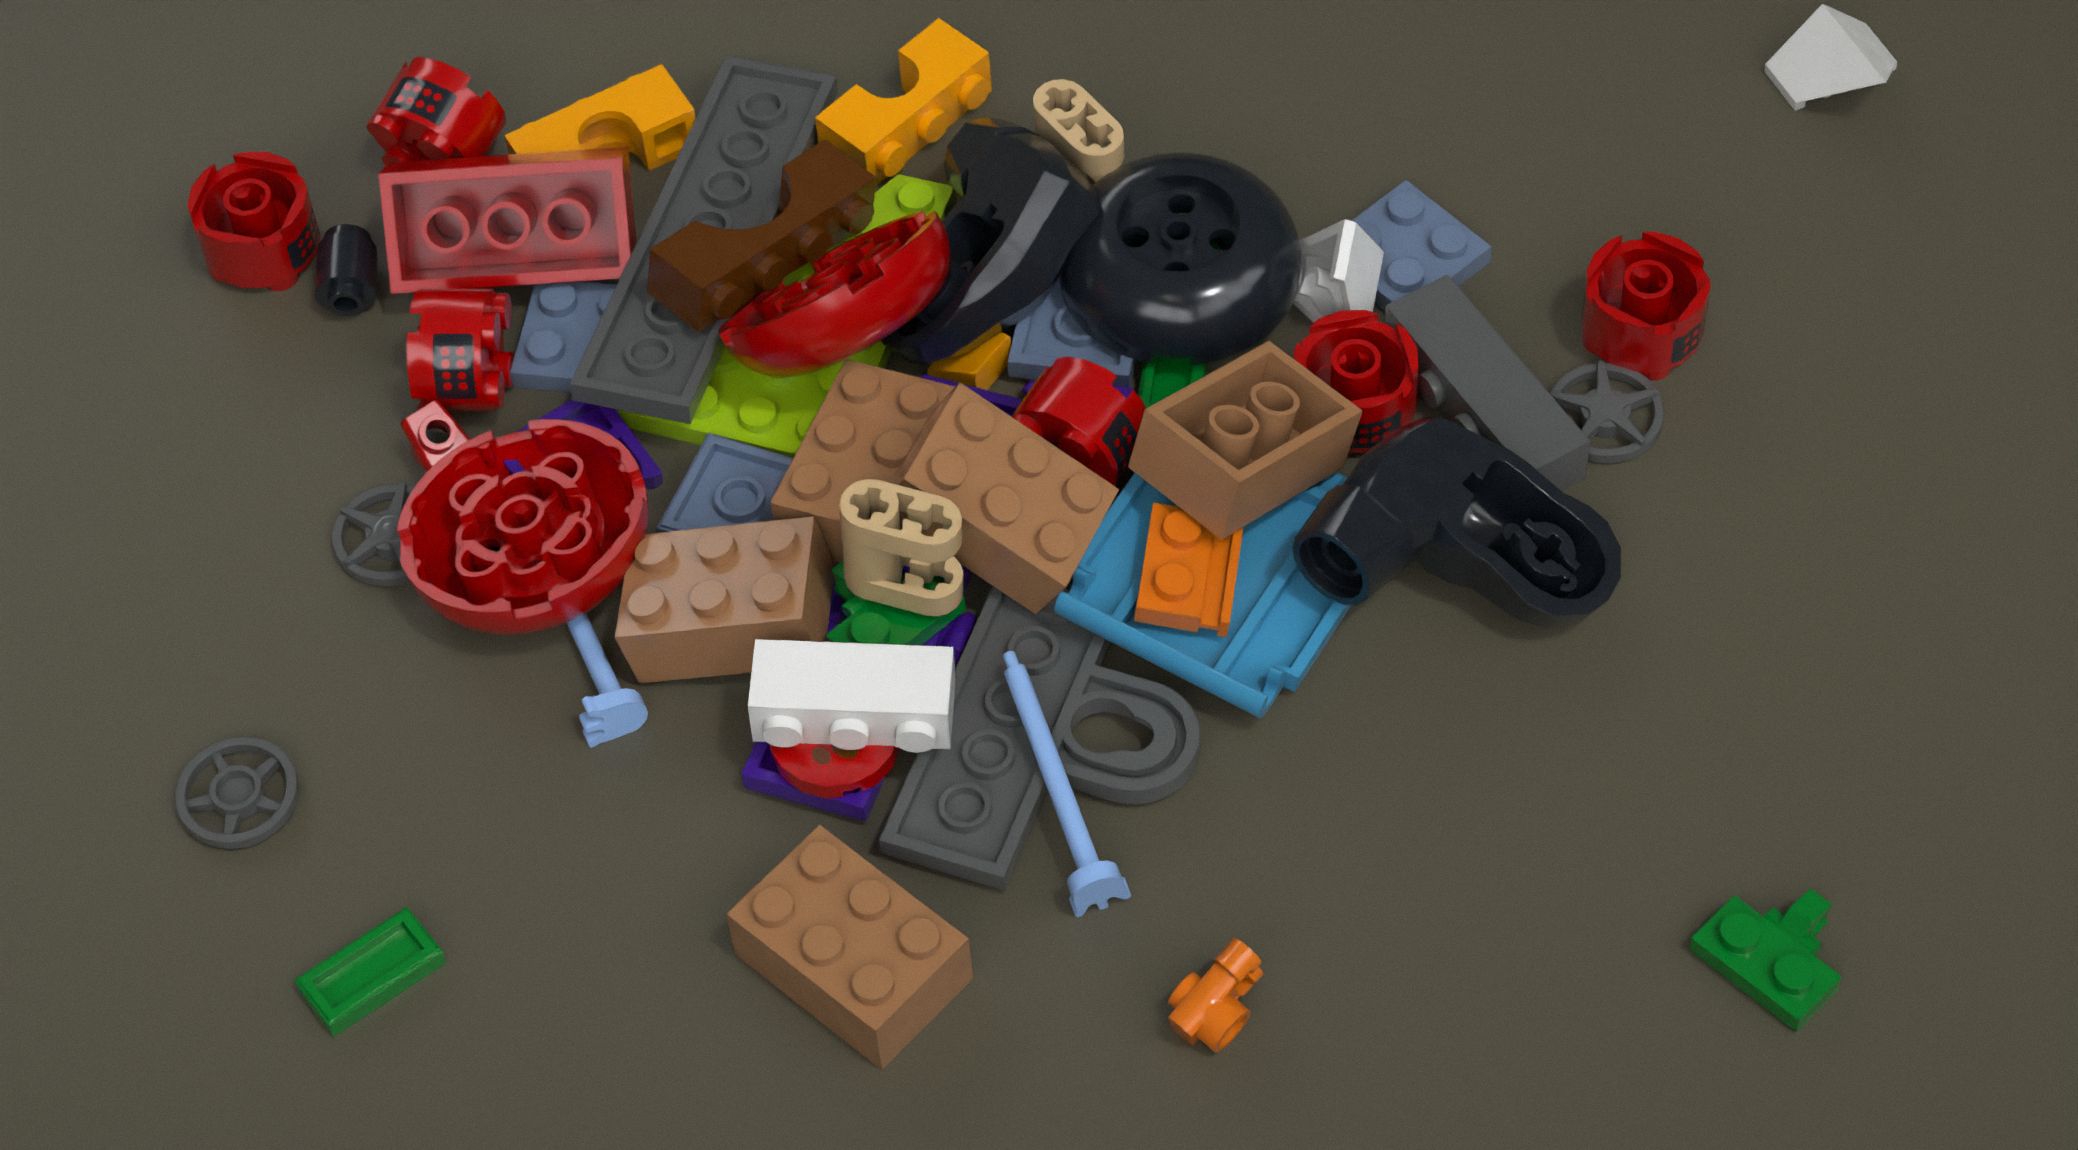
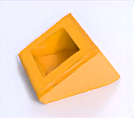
M1000 332L969 353L932 363L927 369V373L932 377L956 383L961 382L964 385L988 390L1008 367L1011 337Z

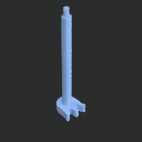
M587 614L568 622V628L599 693L597 696H586L581 700L586 712L581 713L579 719L584 728L582 732L589 747H595L600 743L636 731L644 724L648 716L647 708L640 693L634 689H621Z
M1008 651L1003 654L1007 667L1004 676L1077 870L1067 879V886L1071 894L1069 901L1075 917L1083 916L1092 904H1097L1100 910L1106 909L1109 898L1117 897L1126 900L1132 896L1126 879L1121 876L1115 862L1099 861L1026 666L1019 664L1014 651Z

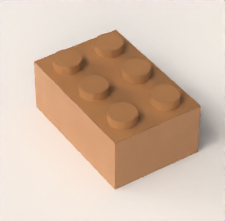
M1267 341L1146 408L1128 467L1222 540L1343 468L1362 410L1272 342Z
M845 359L770 502L774 520L814 516L835 563H840L843 560L839 509L842 493L854 482L864 479H876L890 483L931 412L955 386Z
M961 382L931 412L890 482L951 500L959 508L962 516V543L954 557L962 566L1035 614L1067 587L1119 491L1118 488ZM899 511L900 524L902 525L903 518L908 519L907 513ZM932 522L928 530H922V534L933 537L937 529H943V524Z
M814 516L646 534L645 538L637 545L635 549L636 558L624 575L615 639L639 683L751 673L755 639L826 642L825 635L828 632L834 581L831 569L835 567L836 563Z
M821 825L816 827L726 914L735 955L881 1070L974 979L969 938Z

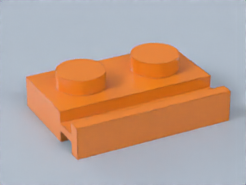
M1153 502L1134 622L1191 632H1198L1199 627L1217 630V636L1226 638L1231 618L1243 527L1221 540L1180 507Z

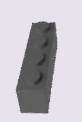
M1448 274L1386 305L1385 324L1390 325L1396 330L1397 322L1408 331L1417 346V389L1424 402L1430 408L1434 409L1437 407L1447 420L1511 450L1531 464L1561 491L1586 478L1590 440Z

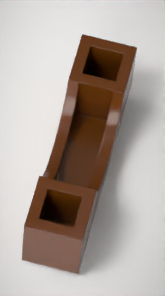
M823 140L783 165L778 207L780 215L775 219L748 229H722L694 221L650 248L647 293L698 333L719 319L729 318L741 305L764 290L774 289L781 283L784 277L806 263H813L819 260L829 248L849 235H857L862 232L872 221L874 215L873 205L877 177L829 141Z

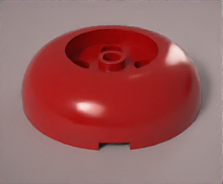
M920 211L867 231L826 252L819 260L810 263L815 271L812 275L800 282L797 280L788 286H785L783 281H781L774 289L764 290L749 300L721 325L718 333L736 360L748 369L766 376L783 378L801 376L845 360L902 327L918 315L934 299L945 281L950 265V245L946 229L936 211L925 215L924 211Z
M540 419L528 421L529 430L514 432L495 438L491 430L472 438L450 451L433 465L416 484L403 506L398 521L397 532L401 539V558L399 560L416 593L429 607L447 620L470 630L496 635L530 634L552 629L573 621L599 605L624 581L626 571L636 558L635 549L647 534L649 520V503L644 479L636 460L619 440L609 433L588 424L570 420ZM517 459L525 471L510 475L503 461ZM497 547L500 548V550L496 552L489 550V548Z

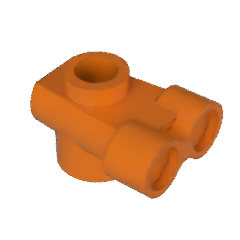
M1235 937L1213 960L1214 965L1202 978L1195 972H1192L1181 981L1168 1000V1004L1175 1009L1168 1017L1170 1027L1190 1045L1194 1046L1201 1040L1215 1053L1222 1051L1247 1023L1251 1011L1237 999L1243 997L1264 975L1259 968L1262 963L1260 958L1246 944Z

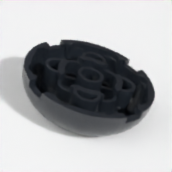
M1165 153L1129 162L1105 175L1093 185L1101 204L1099 218L1092 223L1074 247L1059 276L1060 290L1070 314L1088 335L1103 346L1125 357L1141 362L1154 364V357L1190 358L1191 365H1198L1236 355L1261 341L1278 326L1290 310L1299 289L1301 247L1293 219L1284 203L1256 175L1239 165L1214 156L1197 153ZM1212 240L1215 241L1222 250L1213 248L1210 242Z

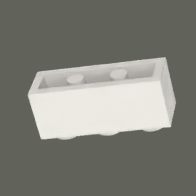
M755 639L748 699L753 742H767L777 747H792L799 743L832 744L845 750H857L866 745H888L917 753L926 752L931 749H950L956 683L954 648L947 646Z

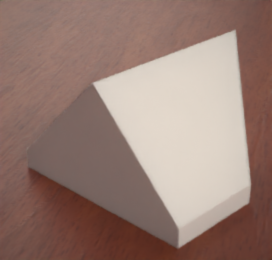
M1822 4L1765 64L1764 72L1796 111L1804 108L1808 100L1821 97L1826 99L1834 94L1886 83L1892 71L1896 70L1897 61L1866 23Z
M1344 219L1299 241L1301 247V271L1299 289L1293 304L1314 323L1319 318L1339 311L1367 310L1373 312L1384 251L1356 222Z

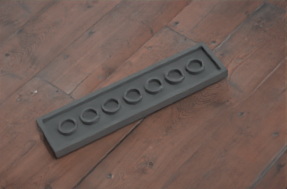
M725 55L570 383L572 401L691 424L726 346L718 331L721 325L729 318L719 319L698 333L647 293L650 248L694 221L722 229H748L768 223L779 216L778 207L782 167L814 147L817 140L815 117L834 102L837 95V76Z

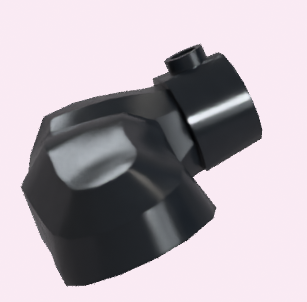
M982 117L966 122L947 145L944 160L946 178L961 198L942 221L950 245V265L947 276L940 291L918 315L881 340L886 347L909 363L927 365L964 355L1029 315L1045 301L1061 275L1068 256L1092 223L1099 218L1101 204L1093 186L1047 139L1040 137V135L1025 127L998 118Z
M1423 417L1398 428L1366 452L1344 483L1337 485L1325 494L1296 535L1292 545L1294 561L1304 578L1322 595L1343 605H1358L1407 568L1411 561L1417 560L1427 572L1454 585L1472 589L1518 620L1547 629L1574 625L1585 619L1609 600L1621 578V547L1608 521L1589 505L1570 495L1564 494L1531 464L1511 450L1442 417Z

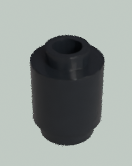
M341 224L328 229L317 246L315 297L322 307L337 315H355L370 308L376 300L377 247L372 241L369 232L364 228L352 224Z

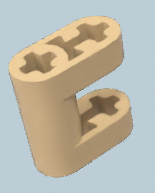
M1057 79L1042 84L1036 90L1033 96L1035 133L1047 139L1092 186L1102 177L1121 166L1125 157L1123 128L1082 86L1074 81Z
M864 479L848 486L841 495L839 509L844 579L849 590L854 595L863 599L926 616H941L956 609L962 601L964 591L963 570L960 562L954 557L961 547L963 536L962 516L959 508L951 500L942 496L876 479ZM899 511L907 513L908 519L903 518V529L901 530ZM932 522L943 524V529H937L933 537L922 534V530H928ZM902 565L910 567V574L905 572L904 584H900ZM934 576L945 578V583H939L935 591L924 588V583H930Z

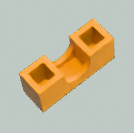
M940 18L936 19L898 50L901 86L906 94L895 98H881L870 94L856 84L815 117L818 143L825 139L877 177L876 186L887 177H892L899 173L911 157L927 144L938 141L950 125L969 110L978 108L986 100L988 94L992 92L989 52Z
M660 64L643 73L633 75L625 81L592 96L580 99L574 104L539 120L529 122L521 128L504 135L509 155L628 147V151L637 155L647 170L650 171L677 159L696 117L690 102L665 67Z

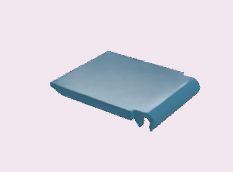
M1335 472L1243 527L1231 618L1226 638L1217 636V630L1199 627L1198 632H1191L1134 622L1153 502L1177 506L1136 473L1133 474L1107 511L1071 577L1073 584L1069 593L1063 590L1059 593L1054 613L1262 719L1283 687L1293 692L1297 691L1352 606L1343 605L1329 599L1314 589L1304 578L1294 561L1292 549L1296 535L1325 494L1337 485H1342L1347 477Z

